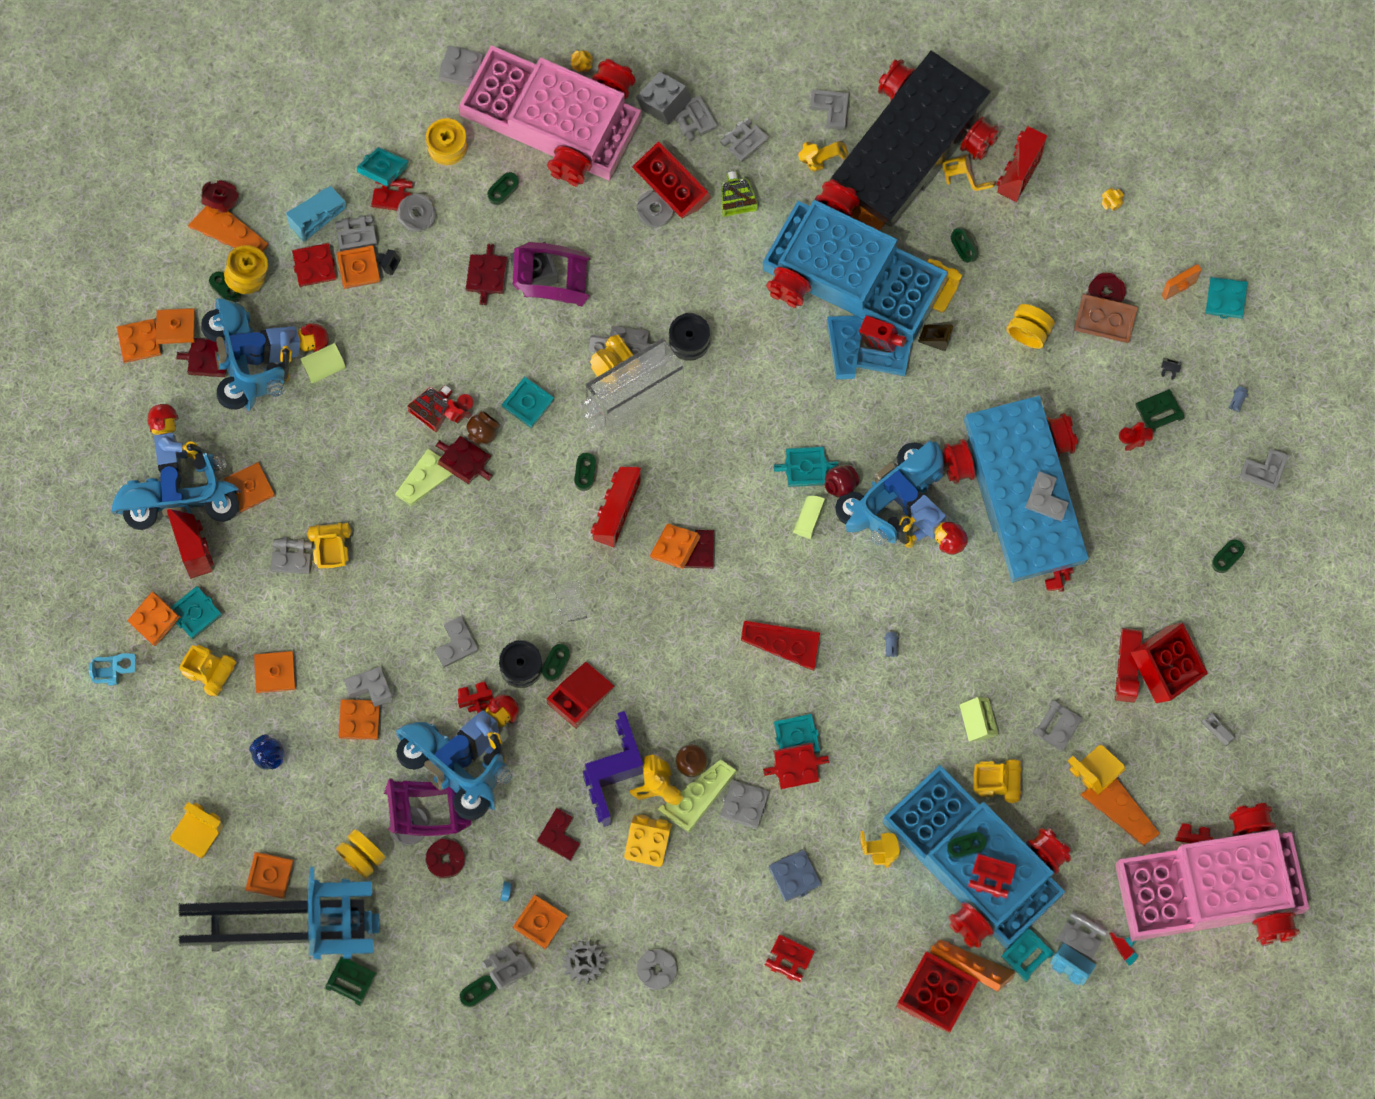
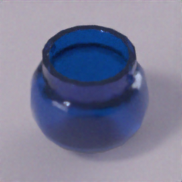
M267 734L256 738L249 747L253 762L261 769H276L283 762L284 747L277 739L271 738Z

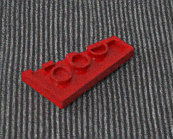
M744 621L741 641L814 671L820 632Z

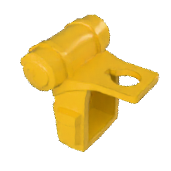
M619 334L610 336L605 343L607 348L605 350H598L591 357V369L599 380L605 383H612L618 380L623 372L633 374L641 366L637 361L638 358L632 354L625 344V340L621 339Z
M339 522L338 524L309 526L307 536L310 542H314L316 549L313 550V557L317 568L346 566L349 561L348 547L344 543L346 538H350L352 532L349 523Z
M192 645L179 666V670L184 677L194 682L198 680L205 684L204 691L210 696L217 697L222 691V687L229 675L234 671L237 662L232 656L222 655L220 658L213 655V652L208 648Z
M656 755L643 757L645 785L630 790V794L638 800L661 796L669 804H679L683 796L681 791L670 783L671 769L669 764ZM638 792H648L646 794H638Z
M1009 759L1005 764L1001 763V765L995 764L994 761H981L979 764H975L973 776L974 792L979 794L980 797L1004 795V801L1012 804L1020 802L1021 761Z

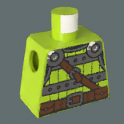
M735 171L727 173V182L721 183L722 217L757 211V200L748 179H738V174Z

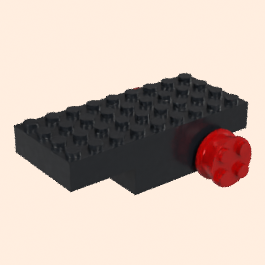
M930 50L916 69H910L904 65L902 59H895L891 63L890 70L887 74L884 73L878 81L880 83L878 93L890 97L891 102L831 177L840 185L854 189L857 192L856 196L860 200L859 206L890 228L919 190L924 191L942 169L943 163L953 155L959 146L962 152L967 151L973 155V160H982L987 154V148L990 145L993 146L998 139L999 127L987 123L984 116L979 119V113L991 98V91L932 50Z

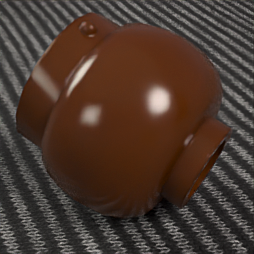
M481 410L478 415L472 416L467 423L468 438L478 445L481 443L489 444L496 438L500 423Z
M689 744L683 746L678 751L675 763L681 774L686 777H696L706 770L708 756L702 747Z

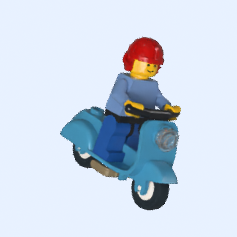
M222 298L216 299V309L208 311L201 320V330L204 336L209 340L217 342L219 352H216L215 357L218 369L228 368L230 376L224 378L219 383L217 399L223 407L232 410L245 406L250 411L254 407L256 397L266 394L273 397L280 396L285 391L284 382L286 380L287 382L289 381V362H291V358L299 355V348L303 352L313 351L314 353L327 347L329 343L327 330L319 324H306V326H302L298 330V333L294 326L261 330L260 333L253 332V328H249L248 325L250 323L249 312H245V308L240 304ZM262 362L263 365L267 364L263 373L250 375L248 364L260 365Z
M168 404L153 406L147 417L150 432L155 434V449L161 481H158L157 478L146 479V482L139 483L138 480L127 481V484L123 485L116 494L111 513L123 515L125 522L135 530L150 528L157 520L158 511H162V514L169 519L168 509L192 514L190 508L205 506L206 513L212 519L219 522L231 520L239 510L240 503L236 494L241 491L232 483L218 481L216 471L223 472V468H227L226 457H222L221 453L217 456L203 452L198 444L191 441L187 442L186 445L177 442L173 432L176 431L175 421L179 420L176 410ZM191 457L194 460L193 465L196 471H205L208 484L201 487L180 489L182 482L181 475L179 474L182 473L180 458L187 459Z
M931 440L925 445L913 442L902 446L897 455L898 467L894 469V464L889 463L875 475V482H872V488L865 496L858 492H850L840 496L835 506L836 515L846 525V531L852 533L860 532L868 527L872 531L871 540L876 546L884 547L886 542L896 543L899 540L905 544V547L911 548L914 546L915 540L919 541L929 536L940 544L939 549L942 552L955 555L962 552L967 545L968 537L962 526L955 522H947L946 515L923 494L929 488V485L933 482H938L943 477V453L936 441L932 442ZM895 500L907 516L903 517L899 524L897 517H890L886 522L876 515ZM913 523L919 530L915 531L910 537L906 532L910 530Z
M505 694L496 696L489 701L485 712L480 711L451 740L446 735L442 736L437 727L432 723L415 722L404 725L396 730L397 737L401 740L396 750L398 761L405 768L412 770L425 766L433 773L428 775V780L441 791L449 786L456 792L454 808L460 817L466 820L479 819L485 815L488 808L495 810L496 802L493 789L496 784H506L512 779L513 770L505 764V757L501 746L502 740L498 728L504 727L508 722L514 723L519 714L518 703L513 697ZM485 751L486 754L483 757L482 763L485 771L478 778H474L463 768L468 767L472 763V759L475 761Z

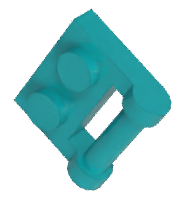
M1028 928L1001 955V958L1027 982L1031 978L1030 975L1047 958L1050 959L1054 953ZM1039 948L1042 953L1024 970L1020 965Z

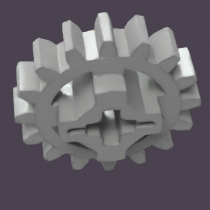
M579 941V946L572 943V950H565L568 956L562 957V960L566 961V963L562 964V968H567L565 975L571 974L570 980L573 981L576 978L578 984L584 980L587 985L588 979L595 982V975L600 977L602 975L599 969L605 968L603 964H600L605 961V957H600L602 950L596 951L597 945L594 944L591 947L589 941L586 942V945ZM580 950H587L585 953H578ZM594 955L597 959L596 966L591 962ZM571 959L576 963L573 970L570 966ZM581 959V960L583 961V960L587 959V964H588V965L586 966V965L584 964V965L580 966V961H579V960ZM588 971L590 973L588 975H580L582 972Z

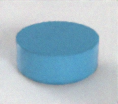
M504 881L500 901H509L511 882Z

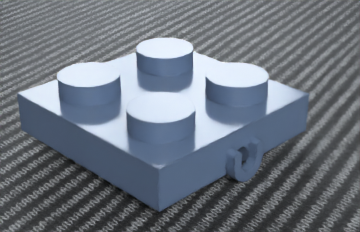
M805 850L791 856L788 855L768 866L785 902L798 896L800 898L806 896L807 892L821 886Z

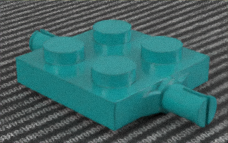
M824 447L786 449L785 464H773L774 472L785 471L788 487L825 485L827 469L839 466L838 461L827 462L824 455Z

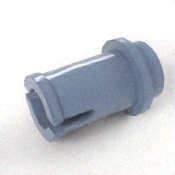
M1243 387L1234 389L1233 392L1235 394L1228 407L1229 409L1234 411L1237 409V412H1240L1244 399L1248 397V390Z
M895 632L885 633L886 657H890V655L891 657L898 656L897 640L899 637Z

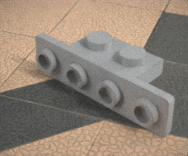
M612 326L610 336L619 334L635 357L641 360L663 362L665 346L647 343L649 331ZM591 335L589 352L596 353L600 349L605 350L607 348L605 343L609 337Z

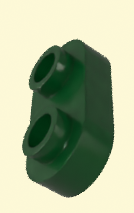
M506 172L488 189L487 195L490 203L494 205L502 204L518 188L519 180L517 175L512 172ZM508 181H512V182H513V184L510 185V186L507 185L506 183H507ZM499 194L500 197L494 198V195Z
M965 228L953 230L951 242L961 260L966 263L975 262L979 257V250L969 231Z
M217 271L211 274L209 278L210 286L222 299L233 302L240 300L241 293L234 291L232 295L228 294L229 291L233 290L226 284L223 272ZM217 278L222 279L220 282L215 281Z
M582 453L577 458L574 483L576 488L581 491L589 490L594 482L596 460L590 453ZM588 461L590 465L584 466L583 463ZM582 479H586L588 481L586 484L580 483Z
M1236 539L1230 540L1214 556L1212 560L1213 569L1218 573H1226L1242 557L1245 550L1243 543ZM1231 548H1235L1237 553H1232ZM1218 562H1224L1225 566H1219Z
M557 644L552 647L542 667V675L547 681L553 682L560 678L570 657L567 646ZM562 652L564 656L562 658H558L556 656L557 653ZM550 669L555 670V674L550 675L548 671Z
M979 832L953 838L948 843L947 852L954 859L980 853L986 846V838ZM974 840L978 841L979 846H974L972 842ZM958 846L961 851L955 852L953 847Z
M488 975L480 977L460 992L459 997L462 1005L468 1008L476 1006L494 994L496 984ZM485 983L490 984L488 990L483 989ZM472 994L474 998L472 1001H468L466 996Z

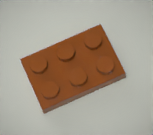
M1083 293L1074 331L1129 343L1138 306Z

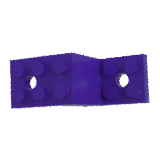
M625 711L617 713L618 719L615 720L618 736H623L621 738L623 752L586 763L585 770L582 771L586 787L590 786L588 790L591 803L597 806L595 807L598 823L602 822L603 827L611 825V816L601 787L643 774V763Z

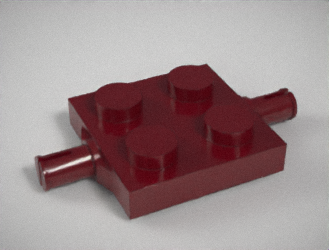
M487 244L486 254H470L466 291L481 294L480 305H487L488 295L504 294L508 258L493 255L494 244H491V246Z
M194 338L188 353L177 352V360H188V375L226 378L227 368L223 370L218 369L215 357L216 352H219L217 342L209 339Z
M459 436L449 446L441 440L437 442L436 447L444 451L443 456L438 460V465L468 485L478 476H482L488 481L493 477V474L484 469L491 459V455L462 436Z

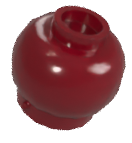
M850 465L835 466L825 476V489L829 494L837 498L853 492L855 487L859 485V476Z

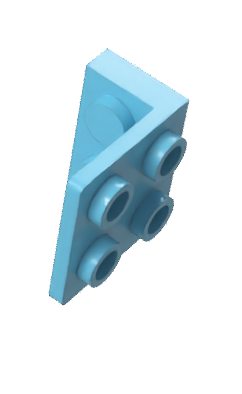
M1065 943L1061 945L1050 962L1056 972L1060 974L1064 972L1069 976L1068 979L1076 985H1084L1096 967V964Z

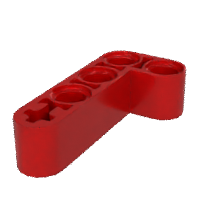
M1121 629L1115 701L1135 703L1138 697V667L1131 652L1141 645L1142 630Z

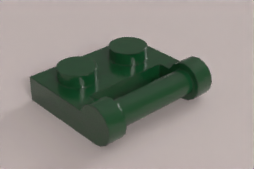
M1170 389L1135 404L1146 428H1151L1153 432L1157 428L1171 422L1185 419ZM1169 410L1174 412V414L1152 422L1150 418Z
M341 956L326 983L325 989L328 991L333 990L355 1001L356 1005L361 1006L377 974L348 959H343ZM337 978L360 988V993L357 994L336 984Z

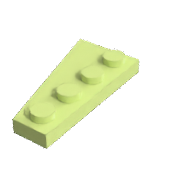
M720 759L701 774L700 778L686 786L687 788L681 792L683 799L679 804L672 805L666 803L659 807L658 811L690 833L735 776L736 770Z

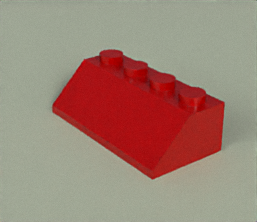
M659 141L632 166L681 219L701 209L712 198L709 192Z
M620 467L618 472H614L611 479L613 483L612 488L607 489L604 497L606 500L605 505L600 506L597 515L599 520L597 523L594 522L590 532L593 534L594 541L613 548L615 547L641 482V468Z

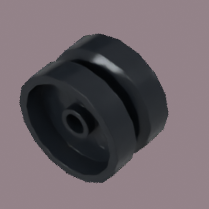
M684 313L677 316L669 328V347L672 353L685 361L701 358L707 352L710 345V327L707 321L694 313Z
M517 640L509 643L503 648L499 656L501 675L509 685L515 688L532 686L539 680L542 673V658L539 650L527 641Z

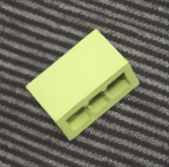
M335 343L301 358L302 366L311 383L346 368Z
M818 496L806 497L793 533L811 539L823 509L825 498Z
M977 697L960 704L969 742L984 740L998 735L989 698Z

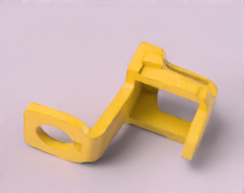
M807 141L803 143V149L798 153L800 161L807 164L808 168L814 172L824 169L823 161L838 155L845 160L849 155L846 144L841 141L821 149L818 148L817 144Z
M968 155L948 159L943 163L947 185L951 184L950 176L966 173L973 190L988 189L995 185V181L976 184L970 169L971 165ZM958 161L956 165L947 166V163Z
M860 831L863 854L872 855L873 864L885 865V868L891 867V862H894L900 853L896 835L894 833H882L881 840L866 841L864 831Z

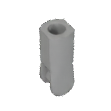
M1210 712L1206 719L1201 720V723L1225 746L1235 738L1213 713ZM1213 722L1218 725L1215 729L1211 726Z

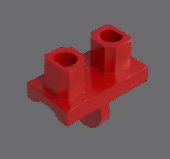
M463 394L458 397L457 401L449 399L447 402L450 407L445 411L444 415L452 422L459 424L464 417L469 419L472 416L468 412L474 404L473 398L470 395Z
M1138 422L1132 428L1126 427L1121 429L1118 436L1122 443L1127 444L1125 451H1131L1135 447H1143L1145 441L1153 440V430L1145 428L1143 422Z
M1073 567L1053 572L1055 578L1045 580L1047 591H1064L1061 576H1064L1065 582L1070 581L1069 575L1074 573Z
M485 682L475 684L476 694L470 695L468 687L458 689L459 698L457 701L459 709L470 706L468 707L469 713L477 711L478 714L481 711L480 709L486 708L487 703L485 701L493 699V695Z
M1186 823L1181 824L1175 841L1189 844L1213 840L1210 828L1200 827L1198 835L1192 834V825Z

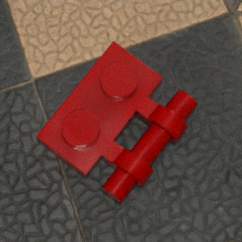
M405 178L395 179L389 186L399 187L398 191L388 190V187L381 184L382 189L374 188L371 207L397 211L400 202L405 197L411 195V193L404 191L405 188H413V181H406Z
M977 854L972 874L979 876V880L974 881L970 879L968 887L976 889V892L981 893L983 891L993 894V897L999 898V896L1007 898L1009 891L1001 889L1002 884L1011 885L1016 865ZM985 878L997 881L996 886L984 884Z
M779 934L770 952L777 956L775 961L767 958L764 965L771 968V971L775 973L779 972L786 975L787 979L791 981L794 979L801 982L803 975L797 973L799 967L807 970L815 951ZM782 960L792 963V968L789 969L781 965Z

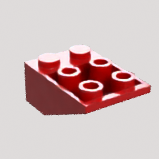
M585 661L546 698L547 705L577 729L615 686Z

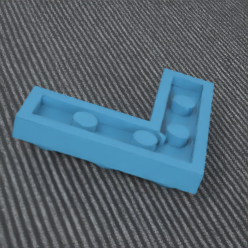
M906 340L904 347L896 346L894 351L890 353L859 347L857 367L905 376L912 342Z

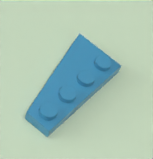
M858 316L827 317L836 380L855 379L861 341L859 330L864 319Z

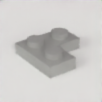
M812 90L810 109L828 111L826 128L845 130L848 93Z
M1270 449L1264 465L1246 459L1239 478L1275 491L1288 455Z
M1039 471L1025 508L1061 522L1068 502L1051 496L1057 478Z
M461 616L444 624L452 642L435 649L443 668L478 651Z
M381 667L344 679L350 699L369 692L374 707L393 700Z

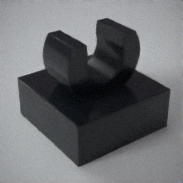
M388 249L386 254L379 253L376 260L380 261L379 264L385 273L393 275L401 261L396 252Z
M1163 357L1161 376L1164 377L1166 371H1171V379L1173 380L1176 372H1180L1181 362Z

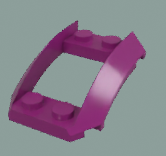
M527 242L514 248L512 285L517 290H521L526 298L550 299L582 307L590 296L585 293L587 260H591V258L585 252L546 243ZM534 252L568 258L566 289L532 285Z
M391 778L388 779L384 794L388 795L390 827L387 830L392 833L414 836H439L455 834L472 825L471 820L463 819L455 811L454 797L456 792L449 786L440 791L431 782L406 780L398 782L393 781ZM447 794L450 824L437 826L412 825L409 797H429Z

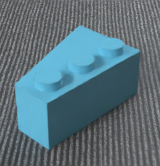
M329 186L286 213L289 227L305 242L345 210L346 203Z

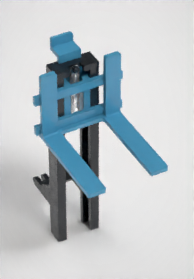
M310 867L307 885L308 900L179 904V917L211 916V935H179V946L211 945V951L214 952L229 945L309 943V956H313V960L321 959V955L343 954V959H351V954L373 953V939H365V932L367 934L379 933V914H372V911H364V899H350V897L371 896L372 882H350V879H342L341 882L320 883V880H314V867ZM320 897H342V900H320ZM308 913V932L219 934V916ZM320 917H324V922H323V923H322Z

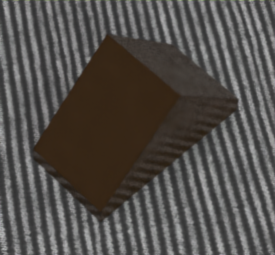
M924 325L918 342L945 352L954 326Z

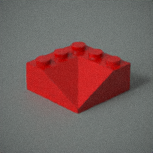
M1027 126L1025 131L1021 130L1015 145L1016 149L1013 153L1015 157L1013 161L1009 160L1005 167L1007 172L1004 177L1000 176L997 181L998 194L1017 203L1042 158L1047 135Z
M168 509V517L183 564L190 579L211 573V566L214 565L208 549L207 540L205 537L202 538L200 531H203L200 519L196 520L194 514Z
M1183 623L1165 627L1131 652L1155 703L1173 700L1208 674Z
M926 951L896 1007L917 1019L950 1033L979 980Z

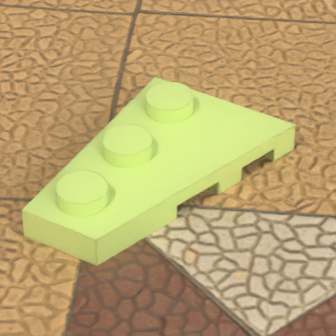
M427 449L395 495L412 506L453 474L438 465V460L441 458L439 455Z

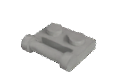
M1052 701L1049 705L1050 709L1039 727L1035 728L1033 734L1063 752L1082 718L1064 708L1060 703ZM1056 712L1062 714L1050 735L1046 734L1045 730Z

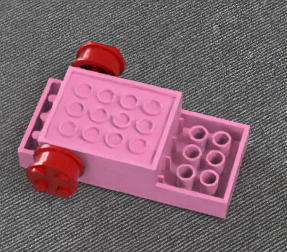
M492 45L459 105L460 116L554 156L547 163L551 176L559 180L562 179L574 187L584 183L586 171L610 181L641 121V110L624 103V99H627L629 96L628 90L630 86H633L636 82L629 67L621 66L610 59H606L599 63L598 73L589 79L541 57L537 64H533Z
M1259 803L1251 808H1248V806L1237 807L1236 811L1229 815V820H1232L1235 830L1232 832L1234 837L1184 844L1176 851L1119 859L1115 867L1131 942L1252 922L1253 926L1257 927L1258 937L1256 941L1261 943L1262 946L1271 945L1273 941L1279 940L1281 943L1290 942L1293 940L1292 938L1297 937L1300 934V930L1296 929L1294 918L1297 914L1305 913L1309 909L1292 832L1279 834L1278 830H1273L1276 828V824L1272 822L1270 816L1272 807L1267 806V803Z

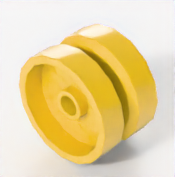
M443 118L438 119L428 127L425 136L428 154L431 159L442 165H453L461 161L467 151L466 132L462 124L454 119Z
M250 245L234 248L227 257L224 271V279L228 287L241 294H252L261 289L268 269V260L265 254L258 248Z
M1029 304L1018 305L1014 313L1015 318L1010 320L1006 328L1008 334L1016 341L1030 348H1043L1047 335L1051 333L1055 325L1053 318L1035 306Z
M353 829L347 836L353 847L346 842H341L335 850L354 871H357L367 879L374 872L373 867L368 861L379 866L386 857L367 837L358 830Z

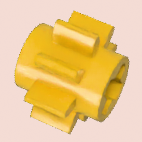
M576 50L571 55V66L577 72H583L584 70L588 72L593 67L591 65L593 57L588 51Z
M1110 188L1102 194L1103 202L1101 204L1106 210L1110 208L1115 211L1123 205L1122 199H1124L1123 196L1125 195L1120 189L1114 190Z

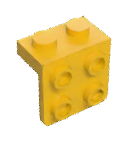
M928 259V263L948 272L947 282L932 309L943 313L958 289L962 275L954 268L949 269L943 266L938 260Z
M1103 745L1097 746L1081 762L1074 756L1067 760L1071 767L1069 771L1076 778L1080 777L1085 787L1089 790L1093 789L1098 795L1125 771V766Z
M187 802L184 807L186 813L170 836V839L198 858H203L224 826L220 821L221 818L211 812L209 815L203 811L205 808L194 802V804Z
M634 815L626 844L625 859L661 867L672 824L664 819L654 820L649 819L646 815Z

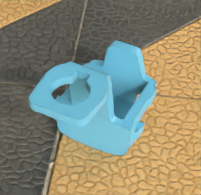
M134 654L96 657L89 663V674L92 682L96 684L108 683L109 686L119 684V673H134L136 670V656ZM125 658L131 660V665L127 669L119 666V662ZM95 662H109L111 666L109 668H96Z

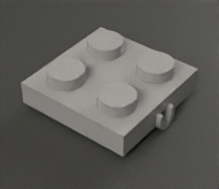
M447 46L444 60H442L440 65L439 81L469 87L482 63L483 53Z
M732 780L728 793L724 796V805L720 818L757 829L761 816L764 815L766 810L765 804L769 791Z

